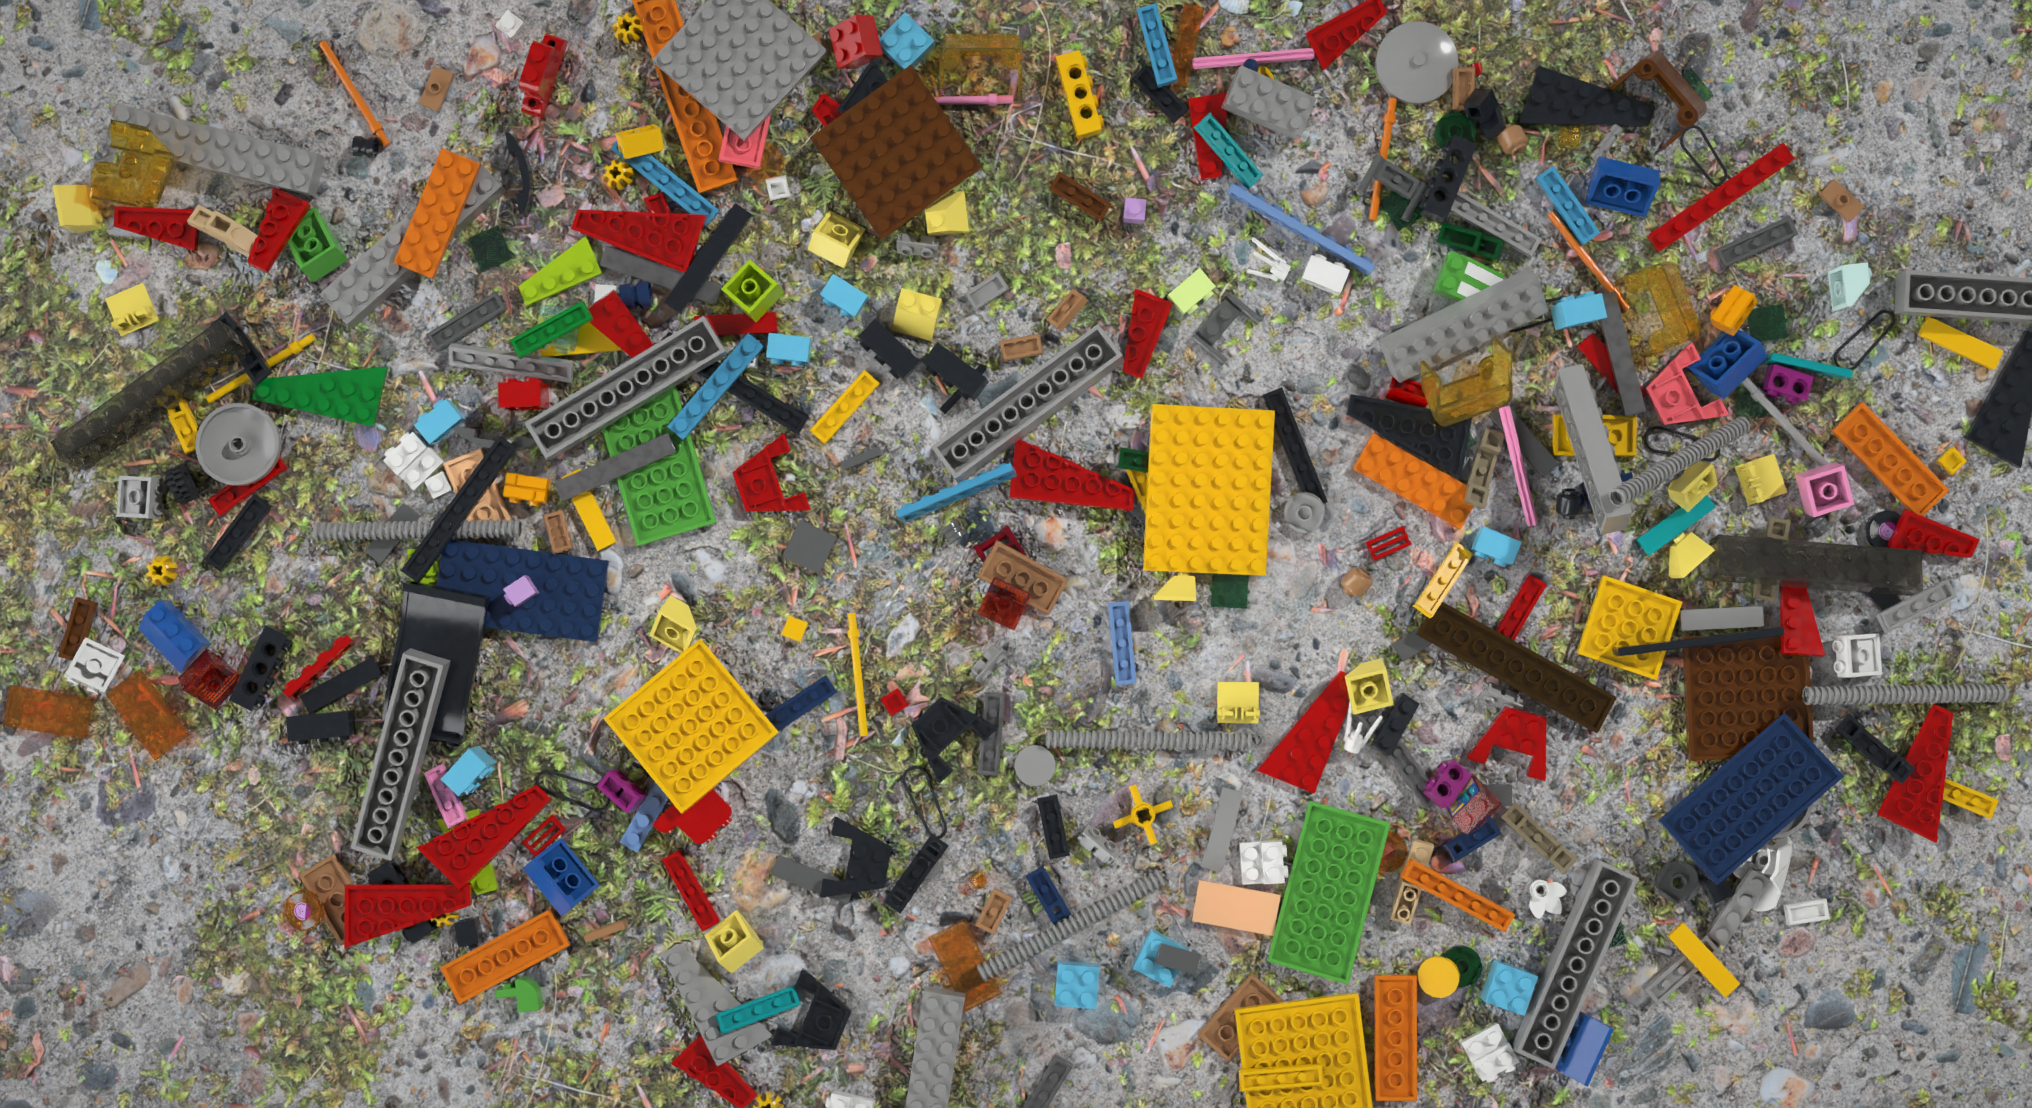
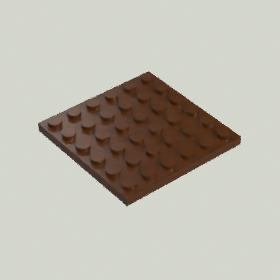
M911 65L810 137L881 240L887 238L983 168Z
M1682 636V639L1702 636ZM1780 636L1682 648L1687 755L1689 761L1731 759L1784 713L1814 743L1812 704L1806 705L1802 697L1804 688L1806 686L1811 687L1809 656L1781 654Z

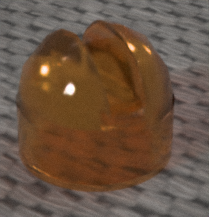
M979 872L969 877L970 883L975 889H982L986 886L987 878L984 872Z

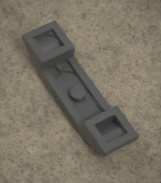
M459 426L454 427V430L459 435L477 445L491 448L495 442L479 438V430ZM516 436L515 444H513L518 448L516 451L538 446L534 439Z

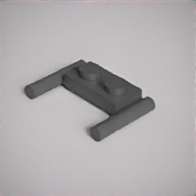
M1377 154L1360 183L1357 192L1364 194L1372 179H1375L1407 200L1410 199L1411 201L1401 218L1409 222L1427 189V184Z
M1230 292L1191 340L1223 366L1228 359L1213 347L1214 343L1241 312L1256 325L1262 318Z

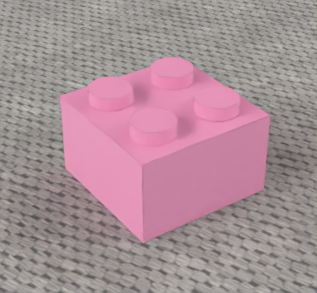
M1833 462L1795 474L1806 514L1817 517L1854 505L1844 465Z

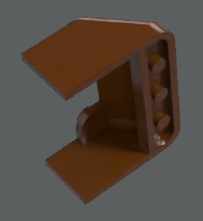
M1652 52L1619 78L1608 90L1613 91L1633 73L1641 80L1654 79L1679 108L1676 120L1682 127L1679 132L1660 147L1661 151H1663L1681 136L1685 128L1694 125L1705 115L1707 106L1662 53Z

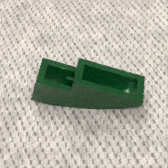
M1442 223L1436 241L1438 244L1494 263H1499L1505 245L1501 239L1447 223Z

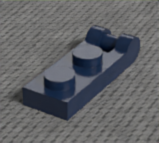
M1488 815L1455 837L1443 842L1440 846L1443 851L1447 852L1449 855L1448 859L1452 864L1499 836L1501 832L1491 816ZM1457 844L1461 848V850H1459L1458 852H1456L1453 848V846Z
M1044 865L1025 875L1054 925H1057V922L1064 917L1069 918L1072 915ZM1059 905L1061 910L1054 913L1052 909Z

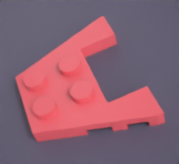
M1693 343L1688 344L1644 388L1662 425L1729 415L1721 398L1701 407L1684 375L1683 368L1701 359Z

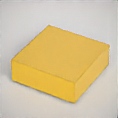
M1954 446L1949 447L1935 460L1949 476L1957 472L1967 462Z
M789 615L781 635L801 642L808 622Z

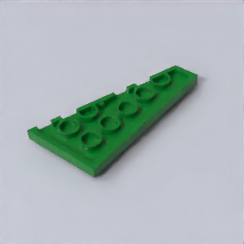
M389 367L266 378L259 385H255L252 399L375 427Z

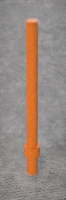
M327 41L320 42L319 46L370 125L369 129L372 134L377 136L383 148L390 146L391 143L383 132L384 128L372 115Z
M1389 98L1387 112L1383 118V123L1385 124L1379 155L1387 160L1392 126L1396 121V98ZM1377 180L1374 183L1368 219L1371 221H1377L1383 185Z
M1554 210L1548 214L1547 217L1608 293L1616 291L1620 309L1623 312L1629 309L1630 306L1620 295L1621 291L1617 286L1614 287Z

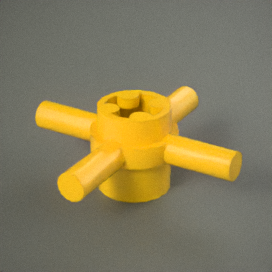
M1136 784L1130 785L1128 787L1135 805L1131 809V815L1113 821L1114 827L1117 829L1134 822L1137 826L1144 828L1149 844L1153 845L1157 843V839L1151 824L1155 820L1157 813L1174 808L1173 804L1169 800L1152 806L1142 801ZM1140 810H1148L1147 819L1143 820L1141 817H1138L1137 813Z

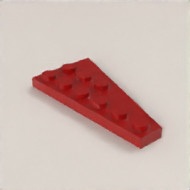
M577 209L571 229L685 273L692 262L708 215Z
M1339 671L1324 691L1314 700L1308 710L1298 719L1256 771L1315 794L1349 708L1350 699L1345 681L1347 673Z
M1932 704L1904 758L1916 769L1903 784L1893 779L1876 814L1937 844L1953 713Z
M454 884L345 885L344 948L472 905V884H468L462 891Z

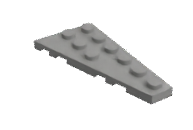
M681 945L661 954L717 1066L773 1036L759 1021L721 1034L715 1014L741 1004Z

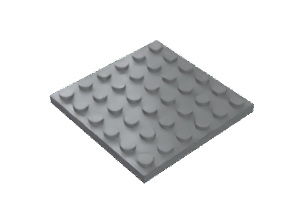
M708 0L660 50L652 61L741 139L746 141L824 58L828 51L770 0Z

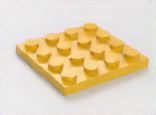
M1602 575L1576 654L1657 680L1666 651L1615 656L1613 655V648L1670 641L1682 601Z

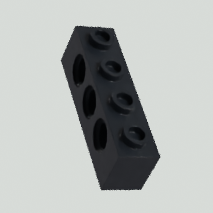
M1456 135L1450 140L1445 141L1442 148L1444 155L1442 159H1438L1434 170L1437 172L1435 177H1431L1426 188L1429 191L1427 196L1424 195L1420 201L1419 207L1422 209L1419 215L1440 224L1447 220L1477 144ZM1450 156L1455 157L1458 160V164H1453L1450 161ZM1442 175H1447L1450 178V183L1445 182L1442 179ZM1434 194H1440L1443 201H1437Z
M265 625L229 701L250 711L263 707L266 701L265 695L275 683L274 676L283 667V658L286 652L288 653L293 646L292 639L294 635L273 625ZM271 645H274L276 648L274 655H271L269 652ZM263 663L267 667V671L265 674H263L260 670V666ZM253 682H255L258 686V689L255 693L251 689V685Z
M394 858L367 874L369 884H386L387 880L392 881L393 884H410ZM429 919L403 928L402 934L407 941L414 944L437 929L438 926H436L435 921L431 922Z

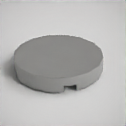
M1301 492L1293 495L1287 501L1284 517L1287 525L1295 532L1309 533L1317 530L1323 523L1325 507L1321 499L1316 495Z
M1033 744L1026 746L1018 753L1014 767L1017 776L1022 782L1031 786H1039L1052 778L1056 763L1054 756L1048 749L1042 745Z

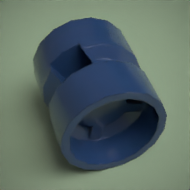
M649 281L637 282L636 286L632 283L619 285L620 299L629 311L636 310L637 306H640L641 309L653 307V293Z

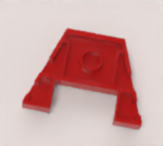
M781 434L771 444H768L763 450L732 472L745 511L811 510L805 492L784 498L771 458L791 452L785 434Z
M1505 706L1490 724L1487 732L1479 738L1472 751L1468 752L1467 759L1486 764L1491 747L1495 745L1532 756L1526 775L1545 781L1546 718Z

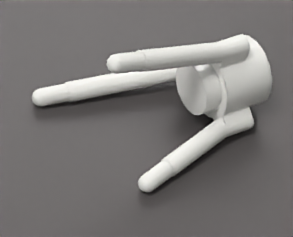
M1253 237L1252 241L1276 261L1273 262L1254 251V256L1271 265L1270 272L1272 274L1248 269L1247 273L1269 278L1276 282L1278 278L1284 281L1291 266L1286 264L1287 261L1278 257Z
M1349 703L1346 732L1343 738L1346 741L1344 749L1358 754L1361 748H1365L1368 739L1382 720V716L1377 718L1364 738L1360 735L1362 722H1359L1356 731L1350 734L1353 713Z

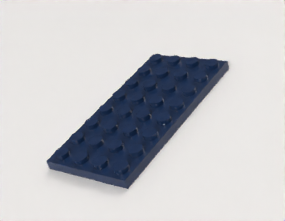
M451 539L441 553L437 586L491 596L490 604L487 608L486 628L598 642L609 561L563 554L554 555L549 552ZM527 575L539 593L519 607H515L513 604L510 605L504 597L506 593L503 589L522 576Z
M1784 713L1660 818L1658 822L1714 884L1718 885L1840 781L1844 775Z

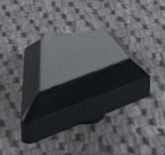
M1500 106L1497 107L1487 121H1482L1478 126V129L1489 141L1497 137L1506 128Z

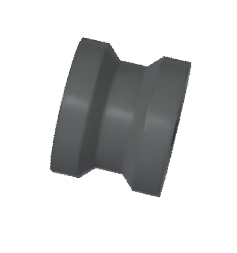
M1824 514L1810 518L1805 524L1808 529H1812L1813 535L1816 538L1824 535L1833 526L1830 521H1826Z
M957 520L940 531L942 535L946 536L949 545L966 534L964 530L958 527L959 523Z

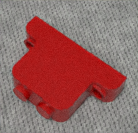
M545 34L542 43L532 42L519 80V89L524 93L521 111L524 114L540 119L544 118L566 51L567 40ZM551 42L556 43L555 47L550 46ZM532 100H536V105L531 107Z
M713 788L683 814L672 804L652 825L659 832H667L668 834L678 826L694 843L703 844L707 842L709 844L717 836L715 832L720 827L724 829L732 821L730 818L732 807Z

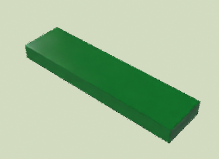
M581 301L509 341L518 358L522 359L594 319L585 302Z

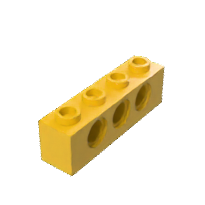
M1080 50L1056 56V65L1077 140L1101 134V127H1104L1102 115H1098L1096 110L1099 104L1097 96L1092 95L1091 92L1093 82L1091 75L1087 76L1085 68L1088 67L1085 55L1081 56ZM1072 71H1078L1081 76L1078 79H1073L1069 74ZM1079 90L1084 91L1086 97L1079 99L1075 96V93ZM1083 110H1088L1092 116L1085 119L1080 113Z

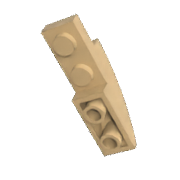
M200 205L195 208L187 220L189 225L226 243L227 247L248 258L255 238H258V235L216 210L212 212Z
M1413 838L1409 853L1405 856L1401 872L1410 858L1428 867L1434 845ZM1399 876L1390 920L1410 925L1422 888L1403 879L1401 876Z

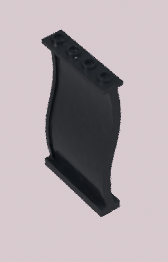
M409 580L403 583L402 591H404L401 619L388 676L382 723L379 728L383 729L402 654L411 648L450 660L429 741L439 742L441 740L446 741L447 745L459 746V744H462L467 739L466 727L470 700L481 654L487 608L490 604L491 596Z

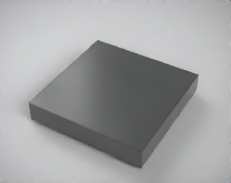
M799 520L782 557L820 574L837 537Z

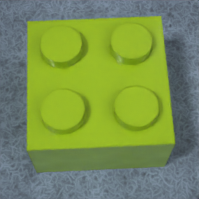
M750 259L721 288L726 296L755 322L784 294L779 284Z

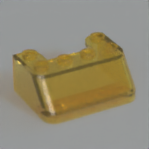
M111 119L108 125L110 148L123 151L117 164L100 161L93 165L90 173L91 198L135 207L155 208L159 204L174 168L175 155L148 127Z
M1665 261L1652 265L1614 282L1615 285L1624 282L1626 289L1633 294L1649 289L1664 328L1653 332L1649 336L1648 344L1651 351L1644 353V358L1694 339L1700 334L1701 325L1679 270L1673 262Z

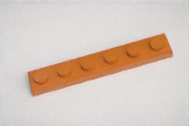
M1412 858L1408 860L1400 874L1403 879L1503 932L1507 930L1515 917L1512 911Z

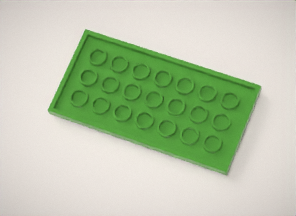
M674 386L603 429L610 457L666 433H669L677 451L670 456L617 478L637 546L717 523L691 433L683 441L667 427L683 409L677 386Z
M1309 800L1268 962L1349 984L1390 822Z

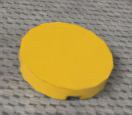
M1440 956L1429 957L1421 964L1418 970L1420 987L1426 994L1432 997L1444 998L1450 996L1459 984V970L1454 962L1448 958Z

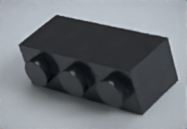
M876 319L858 336L861 340L859 344L867 352L871 349L876 354L874 359L882 366L884 364L891 368L889 373L897 380L901 378L904 381L921 364Z
M938 342L923 360L926 366L925 370L934 377L939 375L943 378L941 382L950 389L954 386L959 390L957 394L965 400L970 398L975 401L989 383L985 376Z
M354 710L286 717L288 742L295 741L296 745L309 744L308 740L316 739V743L329 742V738L336 737L337 741L350 740L349 736L356 735Z

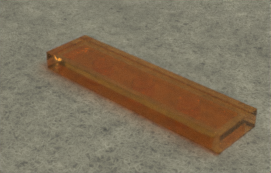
M1184 3L1172 57L1178 82L1169 84L1171 86L1187 88L1205 7Z

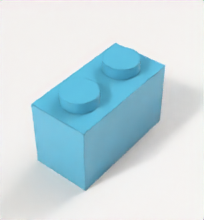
M832 274L820 293L824 304L831 308L835 305L841 309L839 313L848 319L851 317L857 319L869 300L868 295L835 274Z
M769 333L766 358L771 360L772 364L783 365L785 361L792 362V366L804 367V364H809L812 339L803 336Z
M441 399L433 405L434 409L429 413L425 412L417 418L418 422L414 424L430 445L435 446L449 435L455 426H460L466 421L462 413L448 399Z
M1482 526L1479 527L1470 550L1474 551V555L1486 560L1489 557L1494 559V564L1506 567V565H1513L1522 542Z

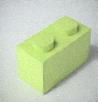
M1199 268L1169 293L1167 298L1170 302H1173L1182 316L1186 313L1190 315L1198 308L1197 304L1202 299L1206 302L1214 295L1213 290L1216 286Z

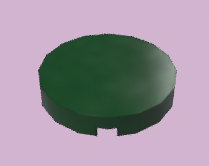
M1451 112L1444 115L1437 122L1434 129L1435 141L1441 149L1445 141L1450 140L1454 135L1474 142L1476 128L1473 121H1470L1461 112Z
M1464 945L1453 946L1443 954L1442 957L1452 960L1459 970L1460 979L1457 987L1461 988L1472 985L1481 976L1483 969L1481 959L1478 953L1470 947Z

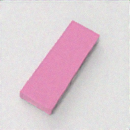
M441 764L425 772L424 775L447 828L452 829L469 819L459 796L440 780L448 772L445 765Z

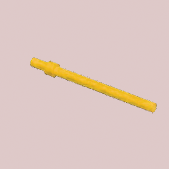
M311 333L299 341L295 340L289 344L288 348L266 361L271 368L292 354L300 353L304 347L316 341V338ZM244 373L207 395L206 399L209 403H212L251 379Z
M847 613L849 625L847 635L850 638L859 732L860 737L868 736L858 641L860 631L857 629L856 613Z

